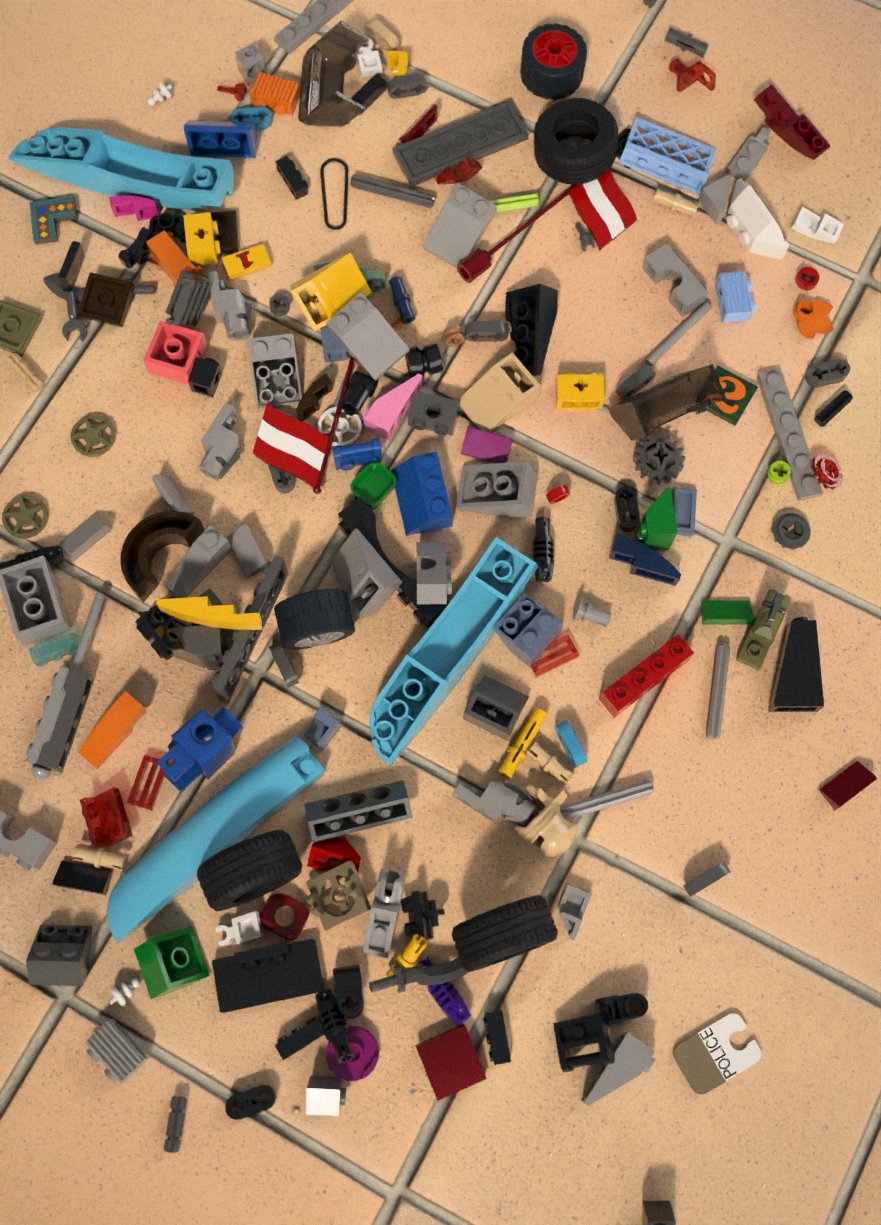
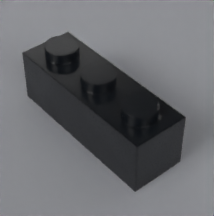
M375 74L350 98V108L361 115L387 90L386 80Z
M285 156L275 161L278 173L294 198L297 200L307 195L308 184L305 180L303 181L300 171L296 170L293 160Z
M503 1012L485 1013L486 1017H483L484 1027H488L489 1034H486L487 1045H491V1051H489L490 1062H494V1065L511 1062Z
M313 1017L306 1021L307 1025L303 1028L299 1026L291 1031L292 1035L289 1037L284 1035L277 1040L278 1043L275 1047L282 1060L289 1058L325 1035L319 1018L315 1019Z

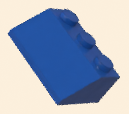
M189 120L184 124V132L191 156L256 158L257 131L255 122Z
M437 452L413 456L391 470V473L396 477L394 487L406 536L452 527L453 516Z

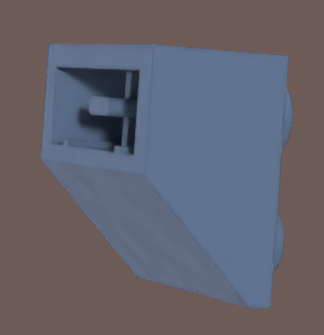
M524 593L495 624L493 630L511 653L531 667L562 633L563 622Z

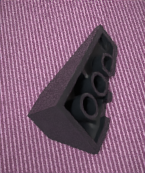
M542 284L506 292L505 316L507 322H510L512 332L510 337L515 342V356L533 377L541 375L557 315L558 290Z

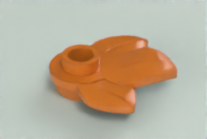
M803 300L798 302L793 308V315L798 320L797 327L799 332L811 340L816 333L827 334L832 332L834 327L827 314L830 313L833 306L823 300H816L814 302Z

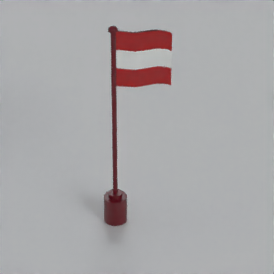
M608 169L604 175L594 181L573 185L489 252L479 248L457 264V270L466 282L471 283L492 266L491 255L568 195H570L578 215L594 236L599 251L637 221L636 214L631 203L616 184L610 169Z
M352 356L350 357L329 437L311 425L279 412L267 403L254 445L253 454L270 466L296 476L311 486L315 494H319L322 491L320 486L341 412L340 402L346 393L355 360Z

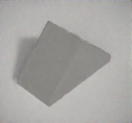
M726 175L702 188L698 200L717 225L721 224L725 213L732 175Z

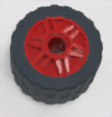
M558 23L544 24L543 26L536 27L525 38L522 47L520 77H522V82L526 89L537 97L557 100L572 95L580 87L584 76L587 46L583 37L575 29Z

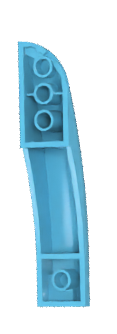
M64 127L44 129L38 131V136L32 137L29 141L24 139L8 157L14 163L74 186L112 197H144L154 200L157 206L204 211L206 206L221 207L225 195L231 196L234 186V173L230 160L191 157L153 150L105 135L101 130Z
M495 537L444 611L410 653L406 654L373 704L369 719L372 743L379 756L389 766L396 761L471 667L494 635L493 627L517 602L526 589L525 585L538 568L536 562Z

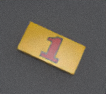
M264 243L222 257L229 280L272 266Z

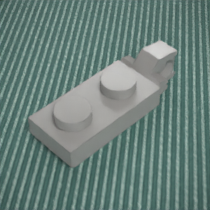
M763 127L757 136L752 134L733 159L726 173L737 179L741 178L746 182L768 149L770 143L766 141L771 130Z

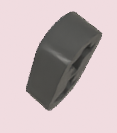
M421 73L395 77L386 84L389 97L393 99L420 95L428 90L426 77Z
M500 321L470 322L465 325V338L472 342L504 341L508 338V325Z
M834 359L814 364L806 373V382L812 387H822L842 382L850 372V365L843 359ZM837 367L838 370L843 372L840 374L839 371H834V369ZM815 372L817 375L822 376L820 379H818L817 376H813V373Z
M645 365L623 381L615 392L625 401L646 386L655 377L656 373L649 365Z
M268 465L276 490L280 493L291 492L295 488L294 475ZM280 475H285L288 485L283 486Z
M278 642L269 646L287 687L298 684L299 681L281 643Z
M722 861L683 887L691 897L731 871L725 862Z

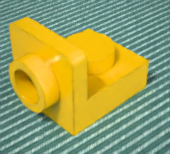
M387 51V68L394 69V78L408 75V52Z

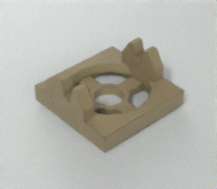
M353 860L306 881L310 891L306 901L313 906L310 912L315 917H320L324 930L333 928L371 910ZM337 875L346 877L345 885L340 884ZM329 879L332 886L330 895L322 899V887ZM339 887L344 889L346 893V898L342 903L337 902L334 898V892ZM350 896L355 899L351 910L348 905ZM332 903L338 905L342 915L332 914L326 910V906Z

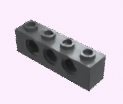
M404 780L304 804L312 842L413 818Z

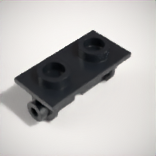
M154 610L138 613L141 617L135 621L137 624L136 628L147 641H151L153 637L156 638L151 646L160 658L169 660L174 655L172 651L184 648L177 634L167 627L159 613Z

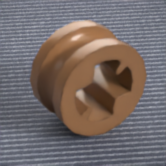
M452 326L443 331L447 346H458L464 343L465 336L463 335L462 327Z

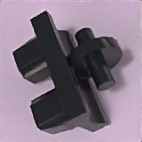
M411 892V896L401 899L403 913L414 912L415 922L405 923V936L412 938L414 934H419V937L423 936L426 940L434 939L432 927L439 926L438 916L445 915L444 909L436 908L435 900L428 901L427 892Z

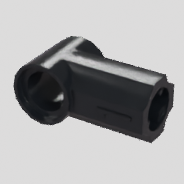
M356 370L351 377L349 388L340 402V408L350 416L358 415L367 398H371L374 395L378 379L375 381L370 375Z

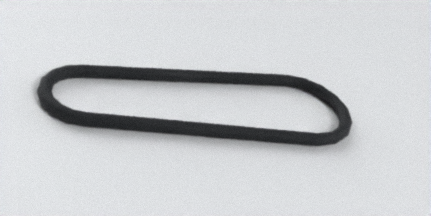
M332 158L322 164L320 175L325 224L332 230H338L343 228L347 221L348 167L344 161ZM330 162H339L345 168L343 223L337 227L331 226L328 223L323 170L326 164Z

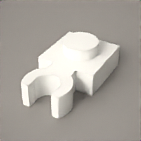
M368 39V47H362L361 42H357L359 53L357 54V60L362 77L383 73L378 50L374 51L371 39Z
M257 911L232 918V927L221 925L215 929L216 932L225 931L227 933L226 939L218 942L221 946L232 944L234 939H236L237 945H242L265 938L259 912Z

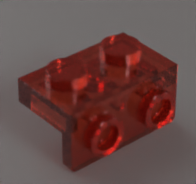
M111 788L93 798L85 797L80 799L82 814L89 831V839L94 848L110 847L133 836L119 788Z

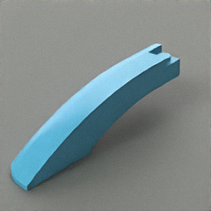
M292 736L184 820L119 878L112 889L107 907L109 927L117 943L199 881L197 870L200 864L224 849L242 842L264 822L324 776L325 769L309 752L310 747L302 739Z

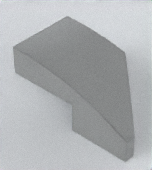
M567 883L558 910L570 939L574 941L592 894Z

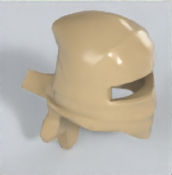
M528 785L526 790L533 798L540 813L525 828L516 825L514 830L518 832V835L530 846L536 845L539 848L538 851L544 854L545 857H555L557 854L565 853L573 843L578 830V825L568 822L560 812V807L567 798V794L563 789L557 791L553 786L544 792L541 788L536 789L534 786Z

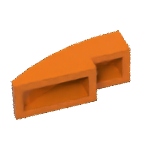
M124 691L95 726L78 753L98 769L131 734L132 731L130 729L147 710Z

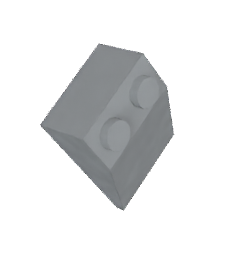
M457 183L431 229L423 249L457 268V264L473 252L493 220L496 205Z
M361 292L326 322L330 334L375 381L410 351L390 324Z
M528 461L463 466L456 509L507 518L532 517L538 474Z

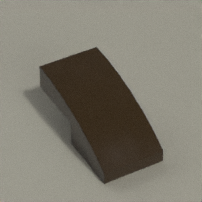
M326 373L315 381L302 396L296 408L298 420L304 421L319 410L318 400L333 391L331 379Z

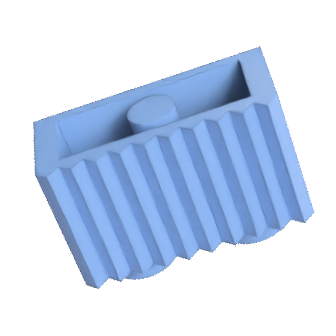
M745 271L720 273L715 282L722 323L749 321L756 309L755 300L750 297L752 290L751 280L747 279Z

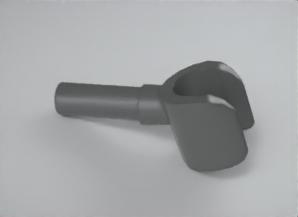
M579 223L576 224L575 227L580 234L582 251H586L585 246L588 245L595 248L592 234H586Z

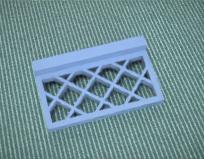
M636 117L619 163L700 195L708 179V173L716 149ZM637 126L645 129L647 133L640 134ZM661 135L665 137L667 141L661 142L657 136ZM651 138L654 145L648 146L645 139ZM634 142H639V144H640L641 146H638V145L633 144V143H634ZM681 143L685 145L687 149L681 151L677 144ZM671 146L675 153L668 154L665 147ZM654 150H659L661 154H658V153L653 152V151H654ZM701 151L709 156L701 159L698 152ZM691 154L695 161L689 162L685 156ZM679 158L681 162H678L673 159ZM699 166L701 170H698L693 167Z

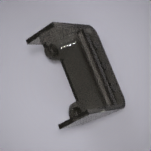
M340 21L306 51L302 62L298 114L300 122L308 126L343 127L364 111L365 106L343 95L344 74L354 68L356 63L355 52L369 40L368 36Z
M710 364L673 376L608 407L611 417L629 439L636 440L639 443L649 439L653 429L695 411L696 415L709 410L708 405L724 401L727 398L714 366Z

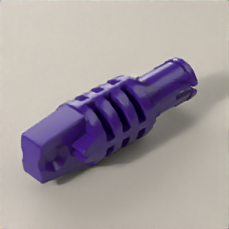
M428 956L418 962L422 966H434ZM451 982L427 986V990L441 1010L456 1026L461 1025L471 1016L461 995Z

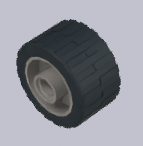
M328 588L305 592L286 598L274 607L282 646L288 650L307 649L337 642L355 632L347 592L343 589Z

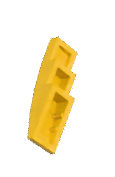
M208 596L156 599L157 606L161 612L184 621L225 629L262 630V619L259 613L237 614L234 605L211 606Z

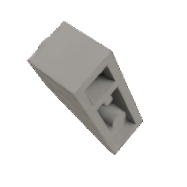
M210 525L192 544L165 584V587L178 598H187L232 550L228 539Z
M624 1032L613 1049L615 1062L603 1065L582 1102L586 1105H591L638 1077L643 1071L647 1073L655 1061L652 1057L655 1051L629 1032Z

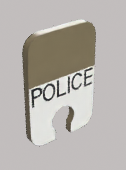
M728 1014L675 1046L673 1057L695 1093L706 1094L760 1060L761 1051L754 1039L748 1042L742 1050H735L730 1045L731 1034L747 1028L739 1015Z

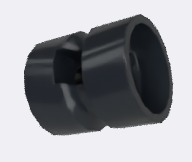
M437 343L424 345L422 350L418 347L411 348L405 355L410 378L417 374L424 376L425 372H428L430 375L443 372L442 359Z

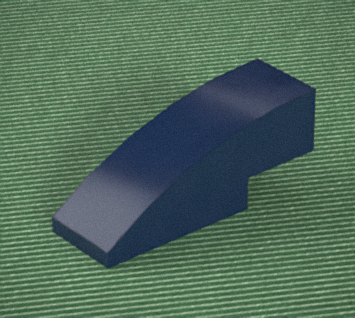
M616 533L609 559L631 564L630 574L673 586L677 585L681 573L668 560L647 545Z

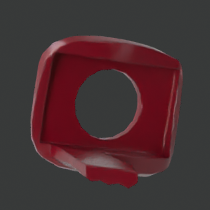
M275 893L270 897L263 909L260 921L268 931L287 940L294 941L299 937L307 922L309 910L298 900L283 893ZM282 906L291 907L295 912L294 922L285 927L280 926L275 920L276 911Z

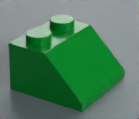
M666 488L649 507L642 521H639V529L635 531L636 541L647 545L654 551L669 550L678 533L671 488Z
M193 927L151 938L134 948L151 999L172 993L210 976Z

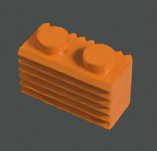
M258 72L250 91L251 104L255 107H267L280 115H293L300 98L299 83Z

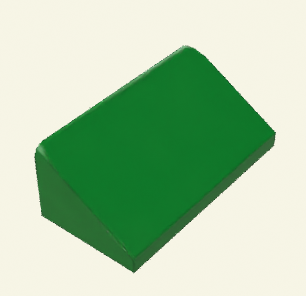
M701 600L702 625H750L754 620L750 601Z

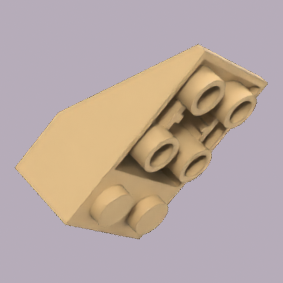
M512 352L492 366L458 401H460V408L479 430L490 433L538 400L541 385Z

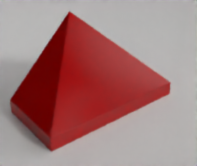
M341 836L313 843L307 866L327 872L345 862L353 860L358 873L362 858L348 840Z

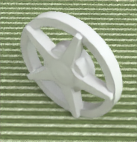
M332 407L321 415L318 422V431L325 435L330 434L331 428L322 431V423L328 416L332 427L334 417L331 413L336 412L337 407ZM347 414L344 418L339 417L334 434L338 437L339 443L332 442V447L338 445L339 447L350 446L358 440L362 424L357 414L353 415V417L357 421L358 430L349 427L350 415ZM347 433L355 434L351 440L342 442L343 436L347 435Z

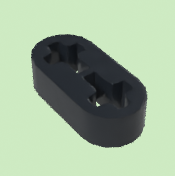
M623 486L616 491L614 496L617 524L621 530L631 532L637 528L640 521L637 495L633 488ZM622 494H626V497L629 498L628 506H625V501L621 498ZM626 512H629L630 519H634L631 524L624 520Z
M261 1085L229 1097L226 1101L225 1111L234 1120L266 1111L276 1103V1092L269 1085ZM264 1089L265 1093L271 1094V1098L267 1100V1106H264L263 1102L253 1103V1098L259 1097L261 1090ZM237 1098L239 1102L248 1100L250 1105L241 1109V1115H238L237 1111L232 1112L231 1106L235 1104V1099Z

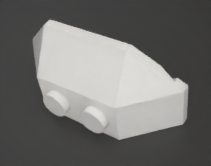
M737 179L726 215L728 226L736 232L740 243L749 252L779 260L784 258L789 244L783 239L778 224L753 188L743 179Z

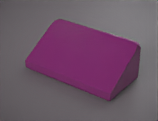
M467 427L461 454L491 463H507L512 439Z

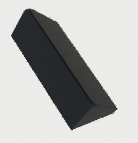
M61 861L52 885L106 895L112 869Z

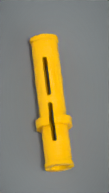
M539 708L533 709L513 746H509L507 750L508 755L498 769V773L508 779H512L520 762L526 759V752L545 718H547V713ZM532 725H534L533 728L531 729L529 735L527 736V738H526V740H525V737H526V735L528 734L530 728L532 727Z

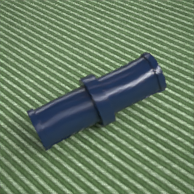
M401 276L391 278L389 284L394 296L393 303L398 308L402 323H410L415 320L410 304L411 297L406 292Z

